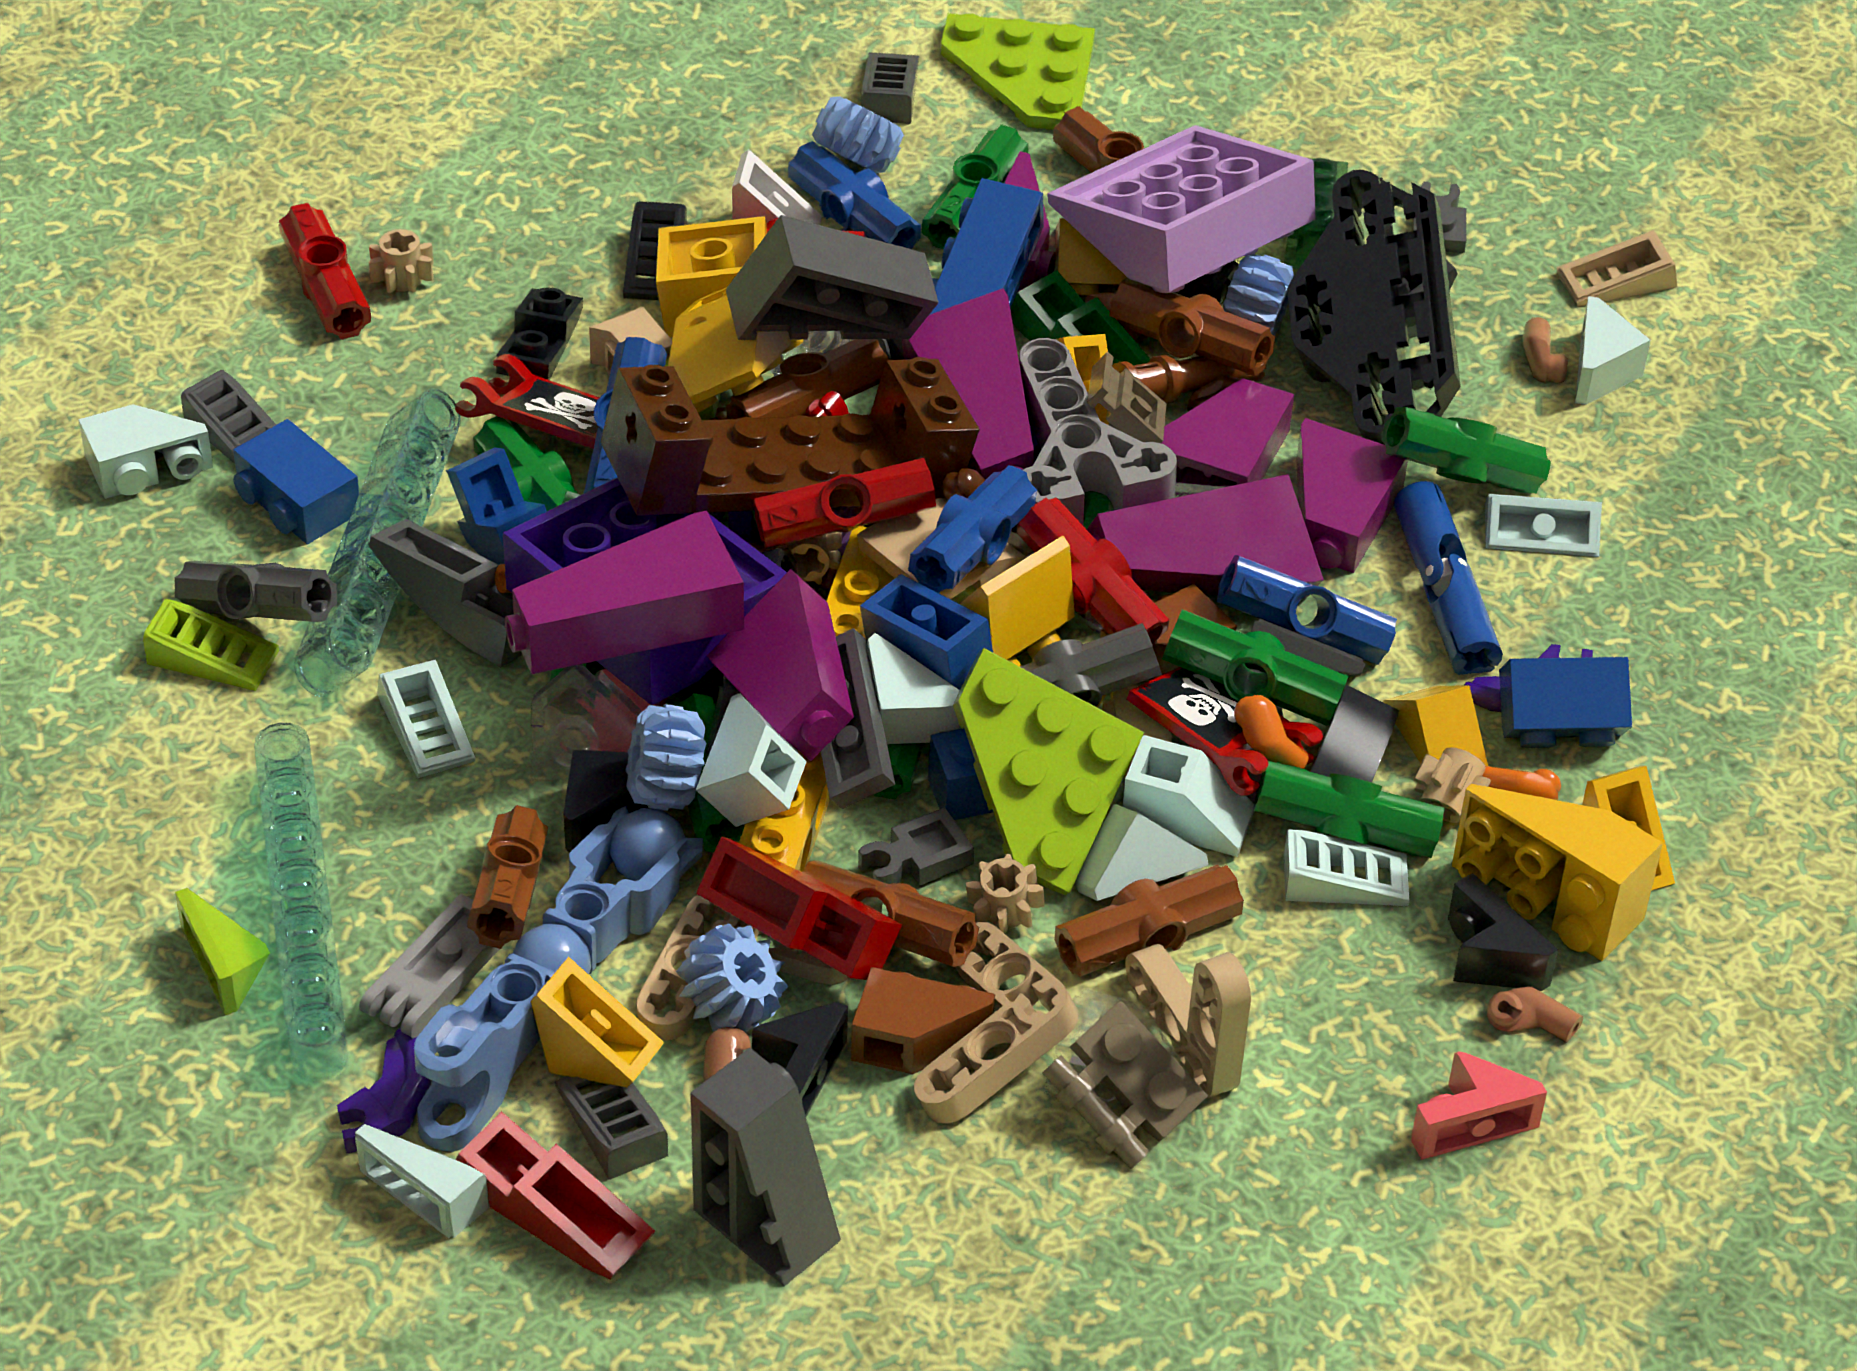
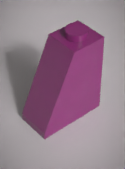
M1242 378L1164 426V437L1161 444L1171 448L1177 460L1175 492L1191 495L1262 480L1290 431L1294 394Z
M1305 418L1300 428L1296 459L1298 504L1319 566L1328 569L1337 567L1354 573L1392 510L1395 497L1404 488L1408 460L1386 454V446Z
M790 569L744 617V630L728 633L707 657L779 735L807 759L812 761L854 716L829 605L815 590Z

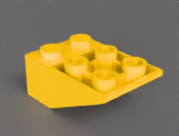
M727 287L696 300L676 318L668 366H674L697 412H700L718 401L717 394L731 389L733 395L737 396L761 384L764 381L761 374L780 365L784 361L782 354L796 348L804 340H790L788 331H756L757 336L755 340H738L726 293Z
M1470 784L1465 790L1452 867L1458 869L1462 878L1474 873L1485 884L1495 878L1511 888L1507 893L1508 904L1521 917L1527 920L1536 918L1558 896L1551 929L1558 933L1562 942L1570 949L1577 952L1586 951L1603 961L1645 919L1663 842L1610 810Z

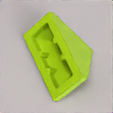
M184 888L176 891L175 895L181 929L225 1016L237 1012L270 954L266 944L190 889Z

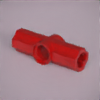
M308 202L291 206L285 217L279 220V230L301 277L303 294L313 302L327 333H334L341 340L358 336L362 328L371 322V311L348 264L346 244L342 239L334 235L322 209H315Z
M925 458L854 475L841 474L830 481L755 498L752 501L764 549L835 532H850L859 526L933 509L937 506L935 489ZM837 489L852 491L860 503L858 515L852 518L837 516L829 505L830 494Z
M1057 497L1042 499L1032 506L1026 516L1018 523L1017 534L1034 553L1061 536H1064L1069 543L1074 611L1080 614L1089 612L1109 635L1143 623L1152 646L1168 630L1169 618L1134 582L1130 566L1121 551L1105 538L1097 541Z

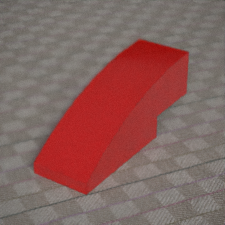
M725 837L720 838L696 892L697 895L786 947L803 950L849 978L867 980L872 967L883 968L902 927V924L843 892Z
M502 1111L458 1153L455 1159L486 1176L490 1208L583 1268L609 1280L617 1274L655 1233V1230L558 1144H555L549 1151H546Z

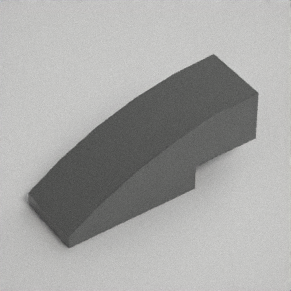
M404 519L370 537L369 547L389 575L409 598L444 631L471 651L500 668L523 655L521 651L512 652L508 643L505 616L514 614L512 593H501L497 590L495 573L498 564L408 519Z

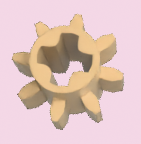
M405 229L391 230L380 238L379 245L370 244V260L368 261L370 281L372 283L383 281L387 287V293H392L393 291L416 292V288L421 284L422 280L432 281L434 279L432 244H420L419 237L414 232Z
M842 532L777 546L776 549L789 548L797 561L798 576L806 582L814 581L819 585L822 584V576L825 575L828 568L838 570L841 562V553L837 549L842 546Z
M1452 747L1444 750L1440 760L1426 754L1414 777V780L1418 782L1415 791L1423 794L1420 801L1444 807L1443 821L1451 823L1460 822L1466 788L1470 784L1488 787L1491 780L1482 776L1486 767L1479 758L1467 751Z
M1006 854L1004 858L993 860L990 863L981 861L979 863L980 881L966 883L968 903L974 905L975 922H987L989 920L997 925L1004 934H1006L1008 927H1015L1020 924L1030 928L1032 926L1030 908L1044 907L1045 904L1043 887L1037 885L1036 866L1031 864L1023 867L1019 862L1012 859L1011 854Z

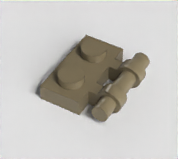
M1121 1000L1070 1046L1072 1051L1086 1065L1079 1074L1062 1055L1042 1072L1058 1089L1059 1093L1055 1097L1067 1110L1074 1107L1099 1134L1095 1141L1107 1154L1114 1151L1130 1169L1149 1153L1148 1149L1132 1133L1139 1125L1160 1141L1208 1096ZM1100 1081L1125 1107L1126 1110L1117 1117L1093 1090Z

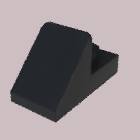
M1474 873L1454 883L1448 920L1454 934L1463 944L1459 948L1453 981L1508 988L1533 987L1539 991L1549 987L1552 982L1558 949Z
M838 1002L830 1003L754 1027L751 1032V1049L769 1064L776 1063L782 1066L794 1080L806 1117L847 1043L848 1006Z

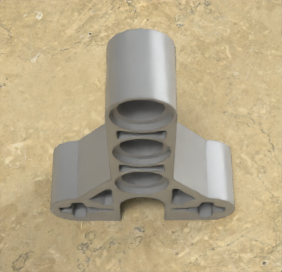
M1037 338L1027 342L1019 353V365L1029 423L1041 452L1034 465L1023 471L1027 472L1030 483L1037 489L1035 504L1044 498L1053 499L1057 497L1074 517L1084 525V492L1094 491L1106 495L1111 501L1114 510L1175 498L1177 460L1171 448L1157 442H1141L1101 422L1095 408L1087 404L1088 392L1067 347L1058 340L1050 338Z

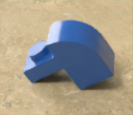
M492 448L446 470L464 516L457 523L466 542L480 556L500 565L505 564L503 532L543 514L547 510L544 504L524 501L505 449Z

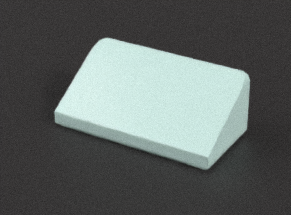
M1489 494L1485 501L1486 549L1599 557L1602 502Z

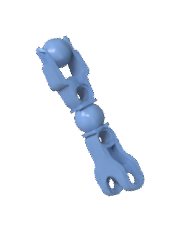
M625 806L615 811L608 824L598 825L570 852L569 880L556 897V908H548L543 914V925L532 928L517 941L513 953H510L505 959V964L494 969L462 1005L457 1007L450 1004L440 1008L417 1036L414 1043L416 1073L433 1080L417 1109L418 1133L424 1143L441 1151L454 1152L463 1149L483 1129L502 1104L515 1071L540 1040L531 1005V1000L568 957L587 974H591L596 968V963L608 957L630 933L642 935L650 932L679 892V879L702 858L703 838H686L679 821L664 810L640 808L629 813ZM612 862H614L617 871L627 878L619 881L616 885L597 883ZM450 1102L459 1104L465 1109V1117L453 1125H439L435 1121Z

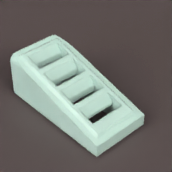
M436 659L379 674L378 698L417 778L475 762L474 753ZM429 695L431 699L407 707L404 705L405 701ZM435 711L439 715V717L411 723L410 718ZM445 728L447 734L421 741L417 738L419 734ZM452 744L456 751L427 759L423 753Z
M1287 829L1284 850L1286 901L1409 905L1406 854L1315 832ZM1307 865H1318V868L1310 867ZM1331 866H1341L1342 874L1332 872ZM1354 867H1365L1366 879L1355 877ZM1378 868H1390L1391 885L1379 883Z
M366 1124L355 1132L360 1171L447 1238H455L489 1208L486 1176L480 1171Z

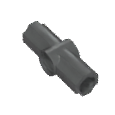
M187 561L181 573L174 578L175 598L179 599L182 603L205 613L224 614L232 619L260 617L321 622L327 620L328 613L332 607L337 605V584L330 580L326 570L284 567L278 563L251 565Z
M1143 623L1085 644L1074 639L1054 642L1038 651L1033 657L1032 663L1021 666V668L1095 707L1101 702L1103 695L1161 675L1151 640Z

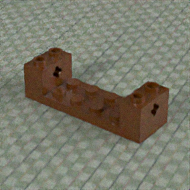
M916 357L907 360H886L870 415L849 413L841 416L808 417L796 415L783 418L742 417L726 420H701L674 366L647 365L644 367L618 368L600 443L636 515L641 516L685 514L702 511L754 510L752 501L755 498L830 481L841 474L854 475L925 458L930 470L935 489V499L945 498L942 491L944 477L950 472L959 473L962 468L968 467L980 429L938 359ZM837 489L829 497L830 507L860 506L857 496L847 489Z

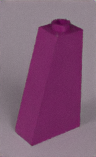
M1004 288L930 314L910 339H902L904 360L916 357L938 359L980 430L967 468L976 470L986 480L993 472H1001L1008 465L1021 470L1033 466L1034 449L1009 300Z
M1289 474L1097 514L1086 529L1097 541L1105 538L1121 551L1130 566L1132 579L1144 591L1175 593L1195 584L1205 595L1218 596L1219 583L1225 568L1230 564L1234 555H1239L1312 585L1318 586L1324 580Z
M702 511L512 589L514 614L505 616L506 635L512 652L521 651L531 674L744 630V582L708 512Z

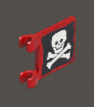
M510 354L500 355L493 360L494 366H500L507 370L509 382L495 377L487 383L485 380L473 376L460 382V388L468 389L476 396V405L466 400L456 403L455 411L462 417L474 418L493 414L594 449L598 425L594 419V407L600 397L533 375L517 357Z
M1178 667L1129 691L1127 701L1192 748L1201 750L1219 767L1227 784L1235 793L1247 796L1258 791L1260 784L1249 777L1247 769L1252 774H1260L1266 771L1269 763L1264 755L1250 750L1252 748L1246 742L1242 727L1238 725L1234 717V709L1238 701L1229 695L1224 684ZM1279 714L1287 737L1304 750L1301 740L1307 746H1315L1321 743L1323 734L1318 727L1310 723L1290 722ZM1306 752L1308 755L1306 765L1313 762L1314 755Z

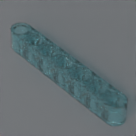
M430 388L425 390L393 414L387 421L328 572L330 580L337 584V605L332 607L326 621L309 622L295 657L294 669L297 679L309 693L315 696L326 697L336 692L365 672L372 664L400 586L389 575L369 547L370 537L404 519H408L420 526L424 524L461 422V416L455 411L456 403L447 393L440 389Z
M279 722L269 725L259 732L255 738L254 749L290 1060L294 1073L308 1082L324 1083L334 1080L345 1071L348 1066L349 1051L310 741L307 732L299 725Z

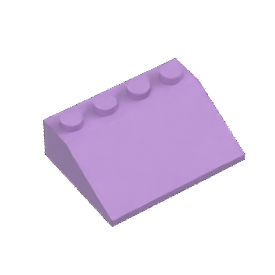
M1196 125L1047 193L1048 204L1131 280L1152 286L1154 291L1160 293L1180 291L1185 287V284L1203 275L1216 273L1222 269L1223 265L1241 256L1252 255L1258 251L1259 247L1275 239L1289 237L1294 233V230L1316 220L1314 165L1312 159Z

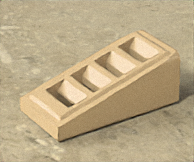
M1654 230L1556 267L1557 275L1577 307L1587 305L1588 296L1597 297L1606 302L1677 288L1676 265ZM1646 264L1644 267H1638V265ZM1626 268L1628 273L1621 275L1618 269ZM1606 271L1610 280L1603 282L1598 273ZM1586 275L1592 286L1583 290L1576 277Z

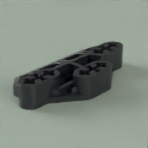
M1362 169L1345 173L1334 184L1332 191L1334 217L1290 282L1288 302L1292 340L1307 374L1319 382H1333L1352 398L1354 419L1361 436L1385 445L1382 441L1385 426L1381 418L1383 416L1382 405L1376 393L1380 389V384L1384 390L1382 391L1383 403L1388 412V415L1385 416V422L1393 415L1396 407L1415 408L1416 410L1414 391L1423 387L1431 390L1433 386L1437 400L1426 412L1442 417L1460 389L1461 384L1441 211L1435 194L1412 183L1413 195L1390 184V182L1384 181L1382 177L1379 178L1376 174ZM1394 206L1404 209L1406 220L1416 219L1417 230L1393 234L1392 223L1396 222ZM1362 209H1364L1365 213H1363L1364 223L1369 233V236H1367L1366 244L1363 241L1365 239L1364 229L1359 219V217L1362 214ZM1410 264L1412 280H1422L1423 292L1399 297L1398 285L1402 284L1401 266ZM1318 307L1321 310L1319 312L1320 323L1325 332V336L1322 337V344L1319 339L1321 338L1320 326L1315 317L1318 314ZM1416 325L1419 343L1429 342L1430 354L1406 359L1404 347L1409 346L1407 328Z

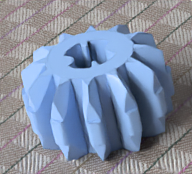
M840 96L830 97L825 108L821 109L815 121L817 123L812 133L814 140L819 145L875 173L886 172L891 161L894 162L904 136L902 130L896 124Z
M1256 254L1247 255L1240 260L1238 269L1235 270L1232 282L1228 286V293L1223 303L1224 311L1269 327L1271 334L1276 336L1282 319L1286 314L1288 287L1294 277L1292 266L1281 263L1280 259L1264 255V257Z
M664 704L663 707L649 705L639 714L636 720V728L631 731L632 740L628 749L629 758L626 768L628 774L626 787L634 803L648 805V808L668 811V808L682 810L695 798L696 787L700 779L702 767L705 764L703 757L706 742L704 741L705 726L697 712L683 710L681 706Z
M728 923L724 926H716L689 944V947L684 951L686 960L682 962V965L676 972L688 983L679 997L692 999L696 1005L693 1019L706 1018L708 1016L713 1032L724 1027L740 1028L748 1032L775 1014L776 1010L781 1007L778 998L782 996L788 985L776 975L784 961L772 959L768 950L771 939L756 942L751 925L735 929Z

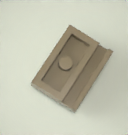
M1106 352L1092 367L1087 404L1092 408L1098 403L1107 409L1106 420L1109 422V426L1141 442L1162 443L1167 404L1128 369L1125 368L1121 373L1116 371L1112 367L1113 356Z

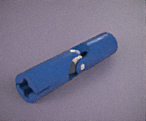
M1420 481L1407 485L1395 497L1394 507L1415 566L1419 569L1422 577L1423 587L1452 668L1458 675L1491 672L1502 661L1503 653L1474 575L1467 563L1464 548L1441 487L1429 481Z

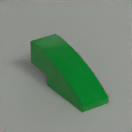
M1057 270L1017 292L1010 308L1012 323L1030 341L1037 338L1056 340L1062 337L1105 334L1108 353L1113 356V364L1127 361L1132 365L1148 363L1151 359L1116 318L1109 316L1110 311L1097 297L1085 303Z

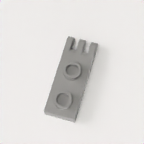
M460 893L364 993L359 1004L360 1011L370 1016H375L382 1009L380 1014L381 1022L395 1027L402 1021L401 1032L416 1038L440 1008L448 1005L499 951L498 948L479 944L477 935L467 927L473 900Z

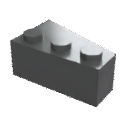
M780 215L726 289L738 340H755L757 336L756 331H788L790 340H807L809 331H840L841 339H910L939 303L925 253Z
M749 1047L690 1092L693 1210L780 1284L786 1286L839 1243L841 1238L797 1085H795L790 1074L782 1066L776 1063L769 1064Z

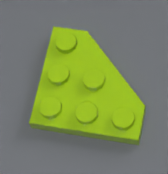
M947 13L941 41V56L952 65L957 64L971 76V80L996 101L1000 100L1015 112V117L1027 127L1054 130V127L1062 120L1065 112L1077 106L1083 109L1095 40V28L1079 27L1074 24L1058 25L1029 22L1025 19L1010 20L981 17L971 13Z
M983 648L978 652L953 704L961 729H965L975 758L973 766L989 810L993 809L1004 844L1001 845L1004 854H1011L1012 859L1019 862L1023 867L1034 864L1036 866L1038 884L1067 895L1076 881L1144 732Z

